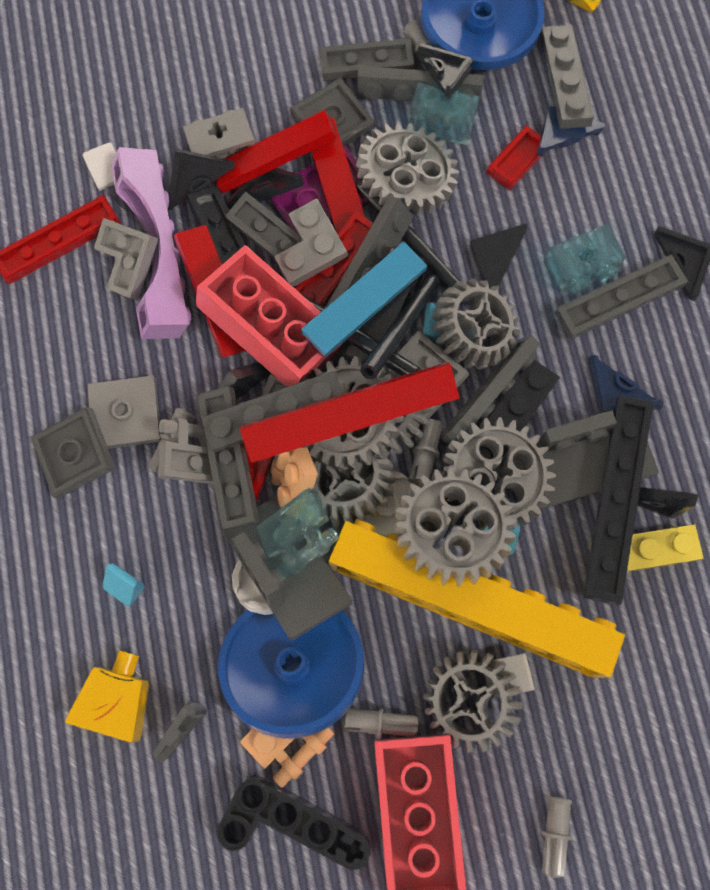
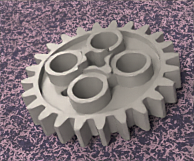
M396 122L394 130L387 124L384 125L382 132L374 129L372 137L367 135L364 144H361L356 162V167L359 168L357 177L363 178L361 188H371L368 197L379 196V206L384 205L388 196L399 198L407 209L413 210L416 216H419L422 208L428 214L432 212L434 206L440 209L444 201H449L458 181L456 179L459 171L455 169L458 161L450 159L453 150H443L446 141L436 142L434 140L435 132L428 136L425 135L423 126L418 132L414 131L412 123L408 124L407 129H403L399 122Z
M354 356L351 365L348 364L344 357H340L339 367L335 368L328 361L327 372L323 373L319 369H315L316 376L334 371L337 374L343 394L350 392L352 384H355L352 391L394 379L391 374L386 375L387 371L384 367L375 379H366L360 372L362 362L357 356ZM401 416L369 426L368 433L361 438H356V430L346 433L347 439L345 442H342L346 435L343 434L304 446V448L312 449L310 455L316 460L322 457V462L327 466H330L335 460V466L343 470L347 461L353 469H357L359 459H362L369 466L371 465V454L375 453L380 458H383L384 455L381 447L383 445L391 448L394 447L389 437L390 435H401V431L395 426V423L405 422V417Z
M498 417L493 426H491L487 418H484L480 428L473 422L468 427V433L461 430L456 437L459 442L451 441L448 448L453 453H446L442 459L451 466L444 467L441 470V475L447 476L449 468H453L455 476L461 477L463 470L467 469L468 479L475 478L478 474H481V482L484 486L491 482L495 483L497 472L493 470L501 463L503 446H506L508 448L507 455L499 472L503 479L496 484L494 495L503 493L504 489H511L515 492L517 503L509 502L505 496L500 503L501 506L512 505L510 514L505 518L516 520V524L511 529L514 530L517 528V521L522 526L530 523L529 515L533 518L538 517L541 514L539 507L544 508L550 503L544 495H550L555 491L553 486L547 484V482L556 478L555 473L547 471V468L554 463V460L543 458L542 455L549 448L548 446L541 448L536 446L540 439L539 435L531 439L527 437L528 426H525L519 432L516 430V420H512L507 427H504L501 417ZM485 446L492 451L493 459L484 458L480 454L479 447ZM513 457L521 458L525 463L526 469L520 470L516 468L513 463ZM449 497L447 499L448 502L457 501V499L453 497ZM471 504L466 510L471 512L476 508V505ZM480 521V528L485 529L487 524Z
M449 468L446 477H442L438 470H434L432 481L422 475L419 481L420 487L411 484L408 490L410 496L402 495L400 505L403 508H397L395 516L400 522L396 523L394 532L404 535L399 537L397 545L398 547L409 546L405 552L404 559H417L414 568L416 572L423 567L428 568V580H431L438 573L441 574L442 585H446L449 577H454L457 586L461 587L465 576H468L474 585L479 580V572L488 579L493 573L492 566L500 569L504 563L502 557H508L512 548L507 544L513 543L516 534L509 530L513 529L516 520L505 517L510 514L512 505L501 506L500 503L505 496L504 492L493 495L491 492L495 483L491 482L486 486L481 485V474H478L474 480L468 479L467 469L463 470L461 477L455 476L453 468ZM453 497L461 505L451 506L446 503L444 498ZM471 504H475L476 508L468 513L462 526H457L441 547L435 549L433 545L442 539L448 526L455 525L464 511ZM480 520L485 522L489 530L477 529L473 521ZM426 521L431 522L437 527V531L427 532L420 524ZM453 545L460 546L465 551L466 556L458 557L453 555L449 547Z

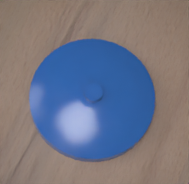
M423 0L421 23L425 36L433 47L473 58L472 69L494 70L518 62L533 49L544 23V5L542 0Z
M247 610L235 621L223 641L218 661L220 686L227 703L235 715L253 730L267 736L283 739L310 736L323 731L338 721L355 701L362 685L365 669L364 652L360 636L352 621L343 611L291 641L274 614L262 615Z

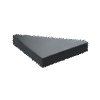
M199 702L186 703L152 752V755L160 763H164L205 717L208 710Z

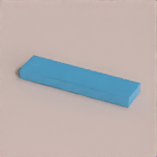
M403 242L304 326L302 334L324 357H327L425 272L427 265Z

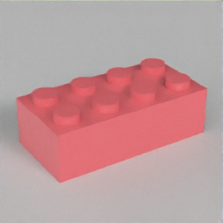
M246 245L197 286L196 306L286 387L303 382L306 378L311 379L315 375V369L321 370L339 352L342 346L340 344L327 357H324L302 334V328L320 314L321 311Z
M434 734L374 740L387 890H466L450 735Z

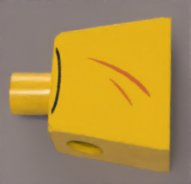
M118 650L112 670L94 667L73 704L65 723L130 743L140 741L149 681L133 677L139 656Z

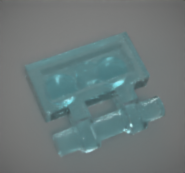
M309 487L256 527L267 556L274 559L282 557L283 563L275 568L282 580L291 574H299L306 568L307 562L316 556L322 557L330 551V546L339 540L338 534L332 528L321 534L319 527L326 523L329 517L318 492ZM305 538L307 545L297 552L295 545Z

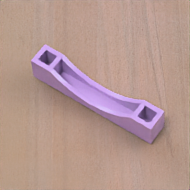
M118 147L111 164L116 193L138 217L145 233L159 238L152 258L150 283L136 308L141 339L180 338L187 326L190 325L191 313L189 307H185L184 302L185 281L179 275L180 255L178 248H174V223L168 216L169 196L168 192L164 191L162 183L164 177L163 165L158 162L156 150Z

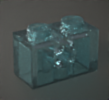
M418 83L411 105L409 123H412L414 131L417 132L423 126L425 129L424 134L427 136L435 132V138L469 145L480 96L456 91L452 98L449 99L445 97L439 87Z
M606 224L550 247L543 262L559 293L563 294L570 290L572 293L579 292L596 279L600 278L602 281L614 277L618 274L619 268L626 256L609 224Z

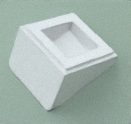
M111 142L83 153V158L99 191L115 185L111 164L116 151Z
M526 653L493 660L491 665L493 668L500 661L506 663L505 669L500 673L503 677L509 673H515L516 678L508 682L510 689L520 686L522 692L535 690ZM485 675L487 685L493 682L487 675ZM497 692L491 698L501 697L500 692Z

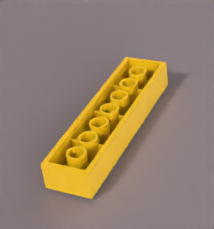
M356 519L353 524L345 521L329 560L332 571L591 678H611L626 635L615 630L616 624L599 617H595L594 621L581 617L580 609L565 603H560L559 607L545 602L546 596L531 589H525L524 593L510 588L511 582L496 575H491L489 579L479 575V580L474 585L468 576H465L461 587L457 586L454 577H449L446 585H442L441 574L438 573L431 580H428V568L423 567L416 572L414 568L417 559H404L405 552L409 546L398 547L397 542L401 536L389 533L388 537L375 533V527L367 522Z

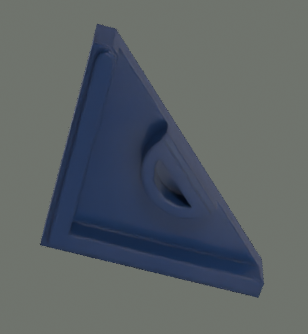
M550 106L546 113L536 155L542 156L544 152L557 147H567L580 142L582 138L592 134L598 136L605 123L593 120L590 127L560 129L556 107Z
M597 355L589 357L588 361L599 414L611 410L614 414L616 399L619 395L653 402L652 410H660L664 406L662 400H656L639 388L640 385L620 371L616 372L599 360Z

